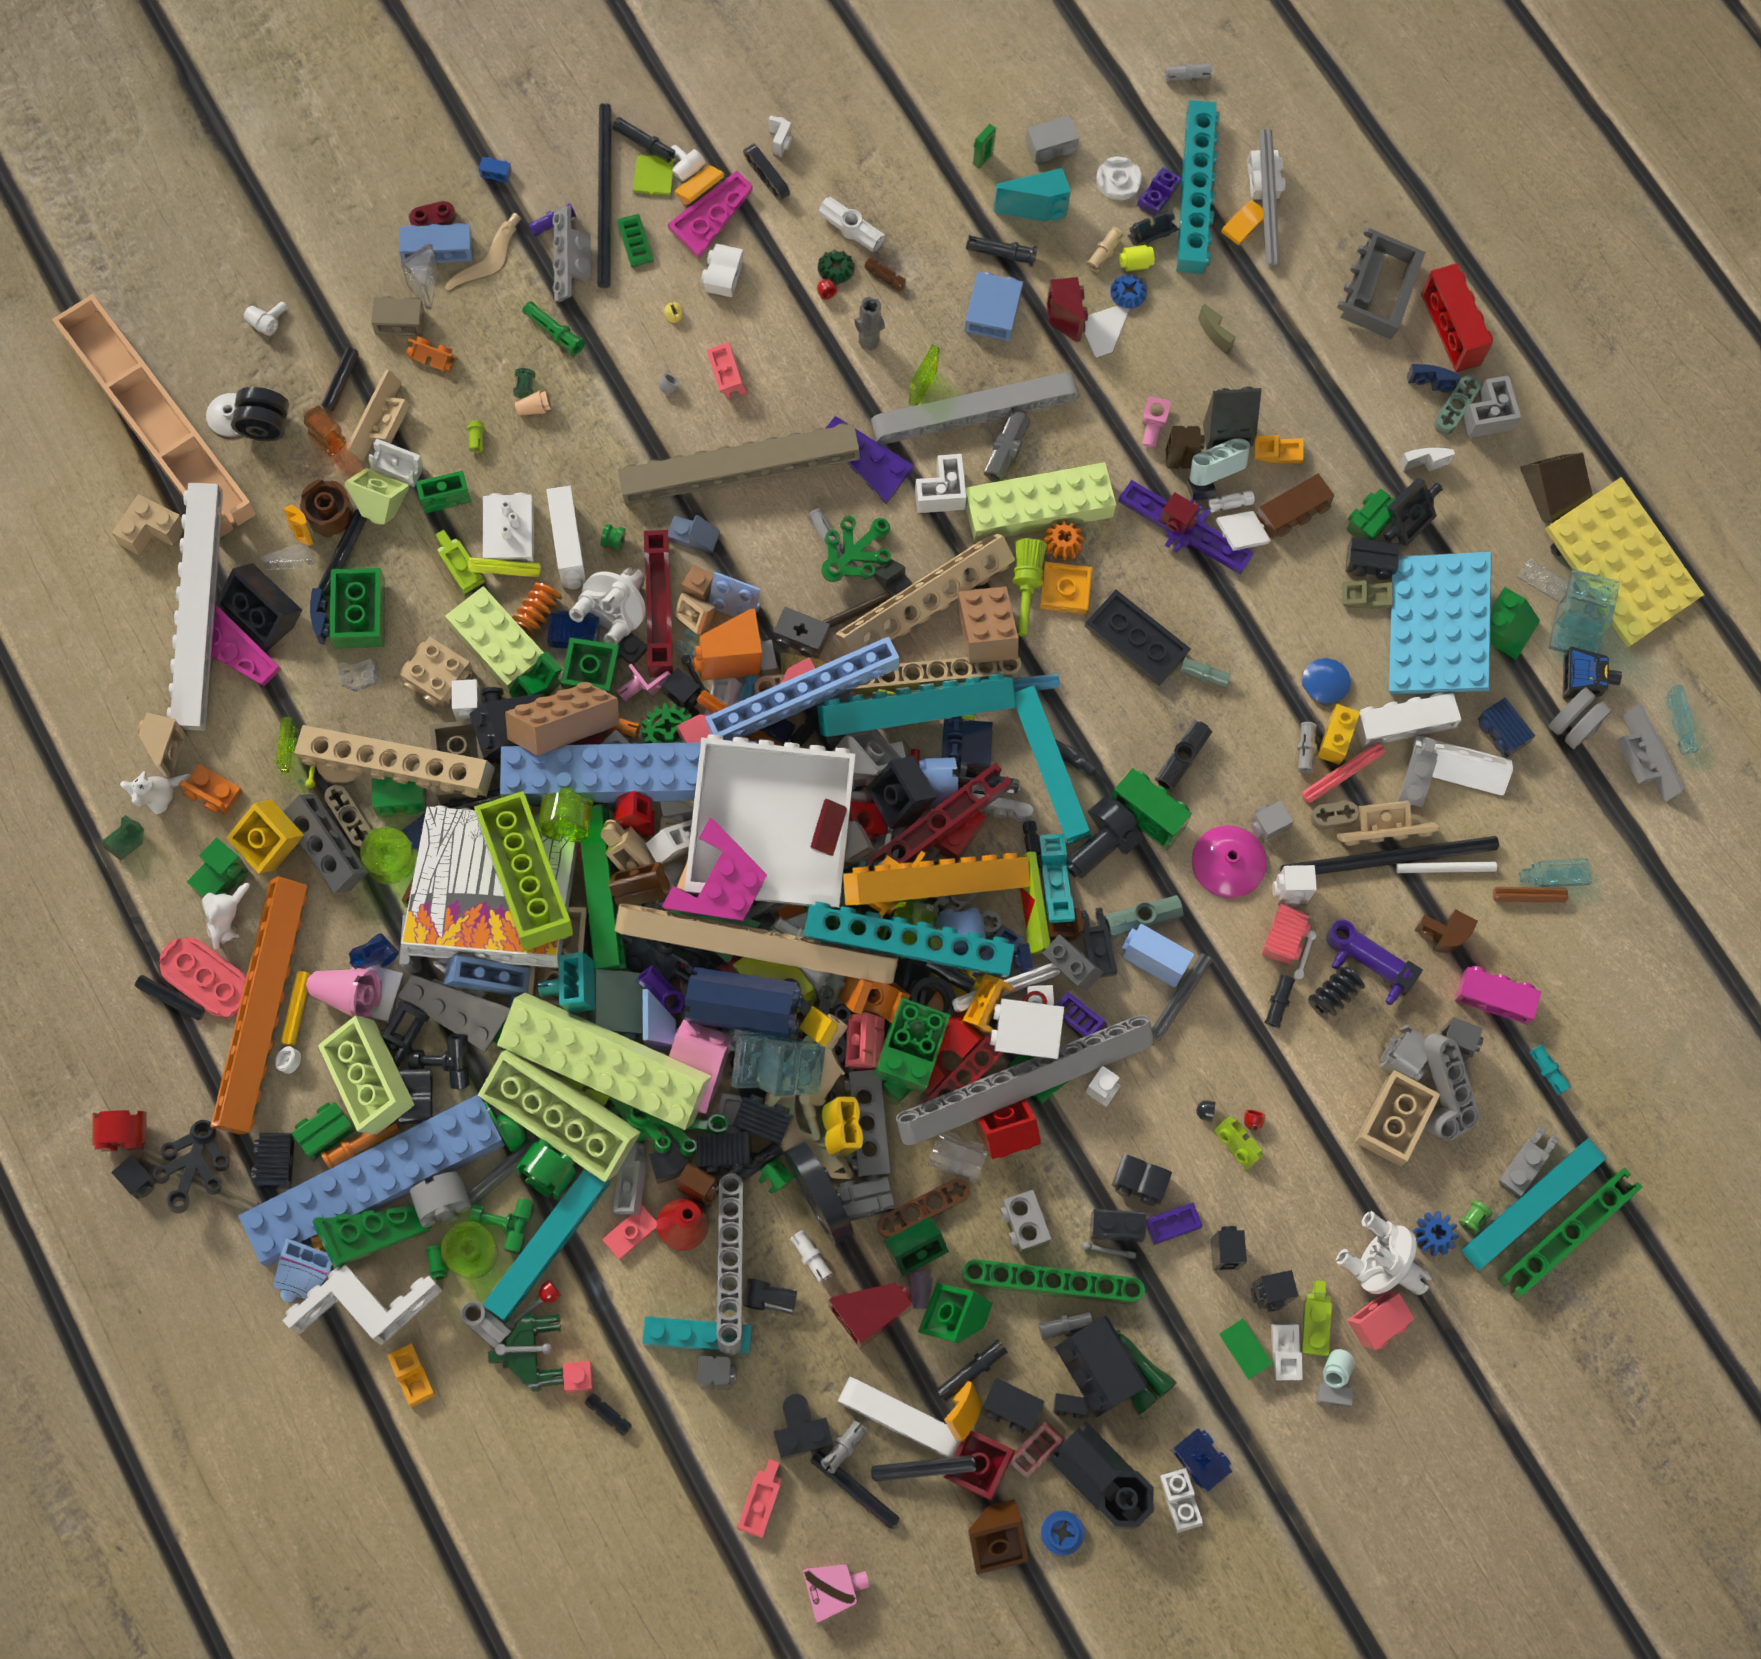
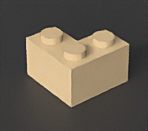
M138 494L112 531V535L120 546L140 556L152 536L174 546L185 529L182 528V518L179 514Z

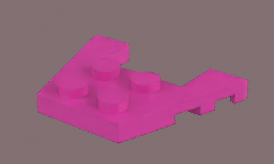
M709 818L699 839L722 851L698 898L673 886L662 908L743 922L763 886L767 874L714 819Z

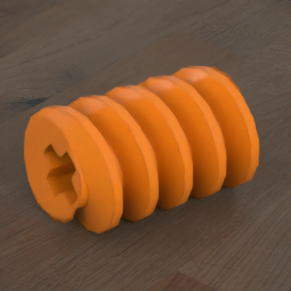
M535 583L533 585L534 591L528 592V598L522 601L523 606H519L517 609L518 614L512 616L525 633L533 638L536 637V634L532 630L540 631L542 629L537 622H547L543 613L547 615L552 614L548 606L557 607V603L553 599H562V595L558 591L542 583Z

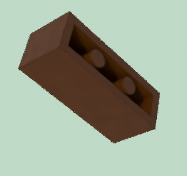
M1318 473L1260 506L1256 516L1259 522L1264 525V529L1271 539L1278 535L1283 537L1292 530V527L1298 524L1300 526L1306 524L1311 520V516L1328 511L1331 508L1335 495Z

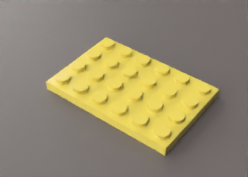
M1622 477L1545 528L1547 534L1626 647L1633 645L1704 595Z

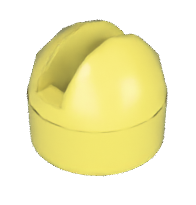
M677 302L667 304L664 309L665 319L671 323L679 322L683 318L681 305ZM673 308H675L677 312L676 315H674L672 311Z

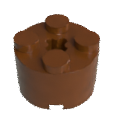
M316 480L306 486L301 494L300 509L305 515L308 526L314 532L324 537H331L344 531L353 515V507L345 488L333 480Z

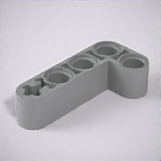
M1433 1033L1426 1038L1424 1051L1428 1058L1437 1092L1440 1094L1439 1098L1442 1107L1431 1113L1425 1129L1431 1135L1451 1141L1476 1126L1480 1116L1457 1042L1451 1038Z

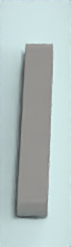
M734 1173L724 1175L719 1183L717 1341L719 1350L725 1355H735L742 1346L744 1194L742 1179ZM731 1186L737 1188L734 1192H728L725 1189ZM731 1210L737 1212L732 1217L725 1215L726 1212ZM728 1235H734L737 1237V1239L734 1241H727L725 1240V1237ZM727 1260H735L737 1262L734 1266H726L724 1264ZM727 1285L737 1287L734 1291L730 1292L724 1290V1287ZM727 1310H734L736 1312L733 1317L723 1315ZM729 1335L736 1337V1340L732 1343L723 1341L724 1337Z

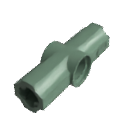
M1176 895L1150 903L1141 902L1136 907L1107 914L1104 918L1106 925H1108L1110 936L1113 937L1128 933L1132 928L1137 930L1140 924L1150 928L1153 925L1182 918L1184 914L1181 901ZM1146 912L1150 919L1146 921L1141 920L1138 913Z

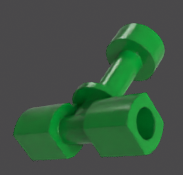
M518 1198L514 1214L509 1213L507 1218L484 1212L485 1207L473 1204L469 1214L468 1225L480 1227L481 1223H486L504 1228V1234H508L504 1250L520 1255L525 1240V1235L523 1234L525 1224L531 1220L535 1203L531 1200Z

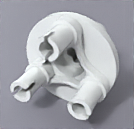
M630 567L624 570L621 575L611 572H597L591 575L583 585L582 594L578 597V602L570 609L569 616L572 620L581 622L589 612L599 624L610 629L603 637L604 642L618 645L621 639L635 630L645 618V603L639 592L645 582L644 574L638 569L632 576H628L632 571Z
M1372 1211L1367 1212L1362 1219V1225L1377 1234V1236L1369 1244L1361 1260L1347 1249H1343L1337 1255V1264L1350 1271L1352 1276L1359 1281L1360 1285L1372 1294L1387 1292L1397 1284L1410 1290L1413 1294H1424L1429 1286L1420 1281V1279L1424 1277L1427 1280H1431V1276L1413 1262L1416 1253V1238L1414 1234L1403 1226H1396L1390 1221L1385 1222Z

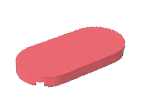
M179 938L171 941L163 949L159 962L161 974L167 982L192 1001L203 1006L208 1013L215 1017L230 1018L238 1014L246 976L239 969L196 938Z

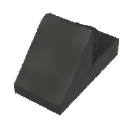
M890 559L886 565H880L875 569L874 578L886 592H889L891 598L912 585V582L905 575L906 567L893 559Z

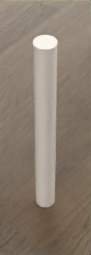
M1496 862L1396 863V873L1497 871Z

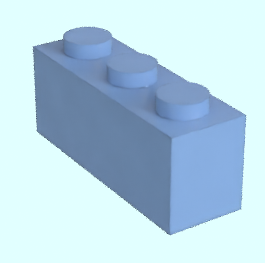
M455 223L453 225L432 224L430 226L409 225L407 227H399V253L402 263L473 261L470 224Z
M456 955L447 959L444 985L517 997L523 993H528L530 968Z

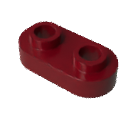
M447 201L416 207L409 214L410 225L430 226L432 224L450 225L456 218L454 206Z

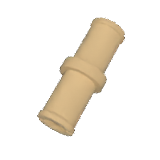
M1112 227L1105 239L1097 244V250L1086 263L1090 270L1099 272L1107 258L1112 257L1114 248L1124 237L1121 230Z

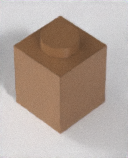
M693 564L681 584L682 593L707 602L710 597L714 574Z

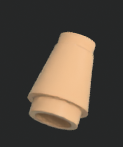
M539 390L515 402L516 411L519 416L546 414L548 410H552L547 391L541 392Z

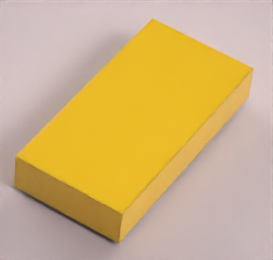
M812 1006L799 1028L817 1043L826 1047L839 1024Z

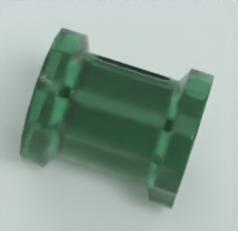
M527 368L516 369L514 372L516 386L513 389V395L523 399L534 393L532 385L533 380L536 378V373Z

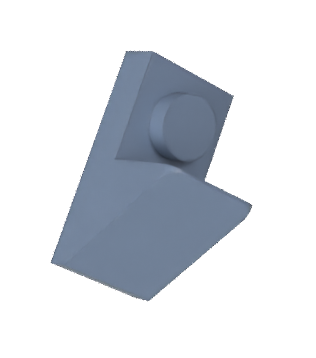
M674 515L668 535L671 542L713 554L720 531L698 515L695 516L694 521Z

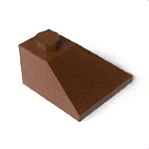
M1015 1499L989 1505L968 1530L976 1575L1029 1562L1023 1523Z

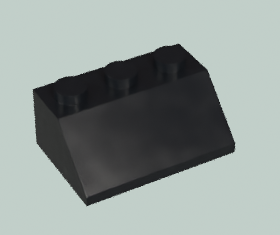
M253 563L232 569L215 603L264 652L270 650L294 628L302 612V609Z
M1107 1315L1054 1347L1096 1418L1149 1386Z

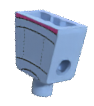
M286 1238L279 1258L273 1286L275 1289L281 1290L280 1297L286 1302H293L296 1297L307 1299V1293L315 1286L321 1285L327 1278L332 1262L327 1253Z

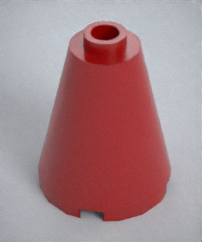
M687 1198L674 1199L668 1202L658 1214V1235L663 1243L676 1251H688L696 1248L703 1242L708 1233L709 1219L707 1213L694 1200Z

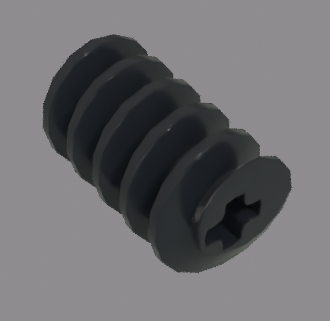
M1346 966L1340 967L1336 970V974H1332L1329 977V981H1324L1322 987L1317 988L1315 994L1309 996L1308 1001L1317 1014L1328 1020V1013L1332 1016L1337 1015L1335 1006L1341 1010L1344 1009V1004L1341 1000L1347 1003L1351 1002L1348 993L1357 996L1358 991L1355 987L1364 989L1365 984L1352 969Z

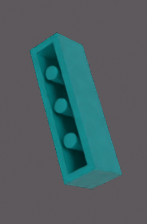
M645 1316L642 1340L644 1347L722 1353L718 1348L717 1322ZM742 1324V1346L736 1354L750 1355L752 1325ZM729 1335L724 1337L723 1341L732 1343L736 1340V1337Z

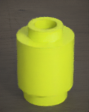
M1141 245L1123 248V253L1119 254L1120 266L1124 267L1126 271L1147 269L1149 266L1154 265L1155 257L1152 246Z

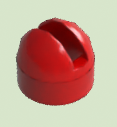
M829 279L820 280L817 284L816 289L822 300L831 299L837 293L836 286Z
M1245 1110L1244 1124L1250 1130L1252 1127L1254 1130H1258L1263 1126L1266 1115L1256 1110Z

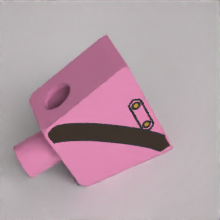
M847 1564L803 1570L817 1623L857 1604L855 1592L870 1588L866 1571L850 1575Z

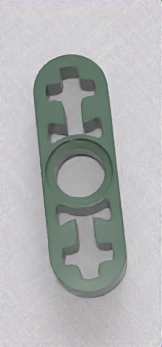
M1467 375L1461 379L1434 422L1435 429L1439 433L1446 435L1454 431L1469 404H1472L1481 388V382L1477 377ZM1470 384L1473 387L1466 396L1463 392L1466 386ZM1452 401H1461L1464 408L1455 409L1452 406ZM1450 414L1452 416L1450 422L1447 425L1442 424Z

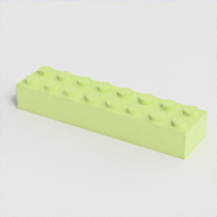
M527 993L514 998L497 1044L506 1050L684 1130L694 1123L712 1077L707 1073Z

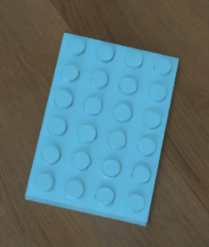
M1491 552L1399 557L1397 572L1395 575H1392L1393 606H1391L1390 695L1490 691Z

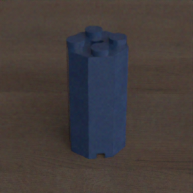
M694 967L693 972L695 975L690 976L685 1005L690 1006V1012H685L687 1022L790 1038L791 1034H797L799 1019H796L797 1009L802 1008L804 994L801 993V988H799L796 982Z

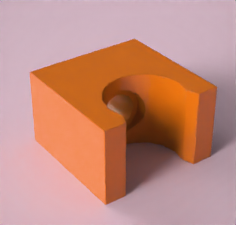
M848 976L845 977V987L841 988L838 999L852 1012L862 1015L863 1010L886 1018L891 1023L900 999L909 1000L910 994L895 982L887 984ZM870 989H874L872 996L868 997Z

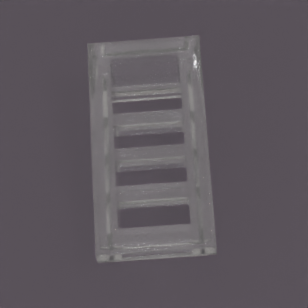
M304 543L283 548L260 557L266 571L316 566L309 546Z

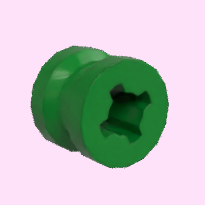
M606 523L601 535L600 546L605 548L611 546L614 550L621 551L626 536V528L619 527L617 529L611 524Z

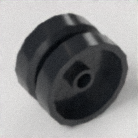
M245 387L238 390L234 403L236 409L232 414L230 424L232 429L246 438L268 442L281 439L286 427L284 419H286L289 410L288 399L276 391L262 387Z

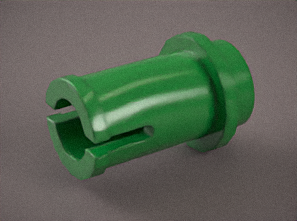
M433 1245L426 1248L430 1266L428 1275L431 1276L432 1280H441L448 1277L449 1268L445 1264L443 1245Z

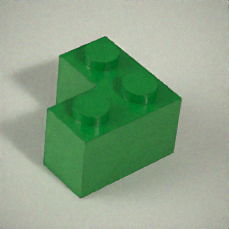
M216 837L199 855L204 864L186 882L202 898L208 893L215 895L224 893L229 895L230 890L235 885H240L246 879L249 870L241 858Z

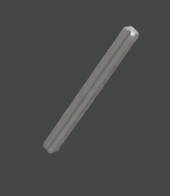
M1262 129L1259 132L1266 265L1277 266L1280 263L1273 133L1271 129Z

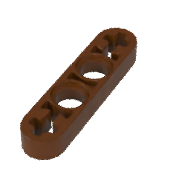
M962 1178L952 1179L884 1214L878 1220V1233L888 1239L929 1216L932 1219L963 1203L970 1194L968 1182ZM956 1184L958 1187H964L963 1196L959 1197L958 1194L951 1196L949 1200L952 1203L948 1204L942 1190L945 1189L946 1194H949L954 1190V1185ZM934 1195L939 1196L943 1202L942 1207L936 1210L928 1205V1199ZM910 1207L916 1208L919 1211L920 1217L916 1221L907 1220L904 1215L906 1209ZM900 1213L901 1221L906 1225L902 1228L901 1223H898L893 1227L894 1232L892 1233L889 1230L882 1229L885 1225V1220L892 1223L898 1220L895 1214Z

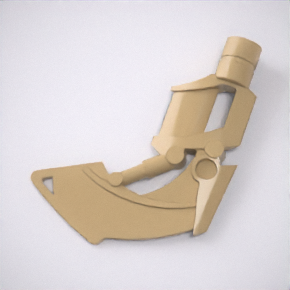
M828 1014V1017L839 1024L828 1045L824 1047L810 1036H806L788 1062L791 1072L787 1075L786 1079L780 1071L778 1072L765 1097V1104L772 1107L776 1103L790 1108L789 1113L794 1115L784 1144L780 1145L783 1152L805 1141L821 1166L827 1169L831 1178L851 1179L854 1176V1172L844 1156H830L828 1154L825 1137L820 1132L814 1105H824L826 1102L824 1099L841 1074H845L838 1062L834 1047L848 1026L839 1018ZM817 1044L824 1052L809 1075H807L803 1063ZM800 1087L804 1093L800 1095L799 1101L802 1104L811 1133L800 1129L796 1117L795 1104ZM842 1167H844L846 1173L835 1172Z

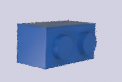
M482 157L479 166L480 177L508 183L512 172L511 164L504 160L499 161L491 157Z

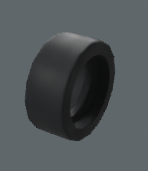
M929 976L920 979L908 989L907 993L910 994L909 1000L918 1003L917 995L923 988L931 987L937 990L944 1001L942 1012L952 1017L955 1011L952 1001L956 999L954 989L947 981L940 977Z

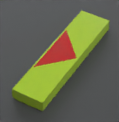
M1027 852L1020 857H1028L1030 887L1019 888L1029 955L1037 956L1043 953L1051 943L1036 852Z

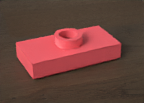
M642 1205L640 1215H630L604 1237L602 1241L620 1261L657 1229V1221Z

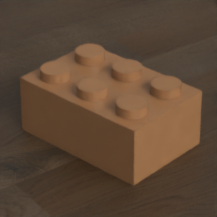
M1007 587L958 591V614L969 664L1018 659V634Z

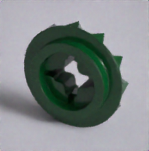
M833 249L832 252H825L819 258L817 268L822 279H829L834 284H841L852 277L855 263L851 255L848 256L844 250L840 252ZM832 262L836 264L841 263L840 270L836 267L832 268Z

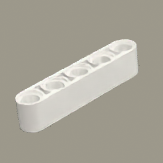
M852 1377L848 1378L837 1401L843 1406L946 1458L954 1457L961 1442L955 1440L946 1424Z

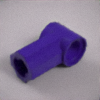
M653 966L645 969L638 976L636 982L643 989H648L669 1013H678L683 1009L685 1005L683 994L677 991ZM673 994L675 1001L672 1006L668 1007L666 999L669 995Z

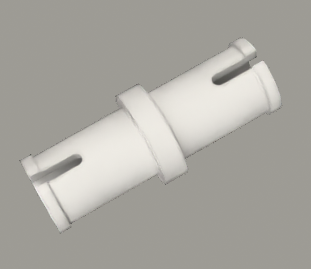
M804 1230L799 1231L795 1234V1237L792 1236L790 1238V1241L793 1242L802 1256L801 1261L804 1265H808L818 1283H822L832 1276V1271L829 1270L820 1256L821 1251L819 1248L816 1249Z

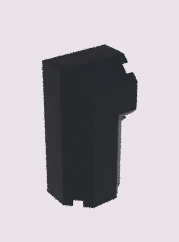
M1086 1420L1046 1460L1113 1529L1133 1530L1138 1528L1154 1512V1487L1139 1471H1135Z

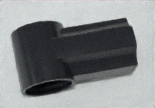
M747 1279L742 1306L756 1310L769 1309L793 1315L798 1291L771 1286L770 1283L762 1280Z

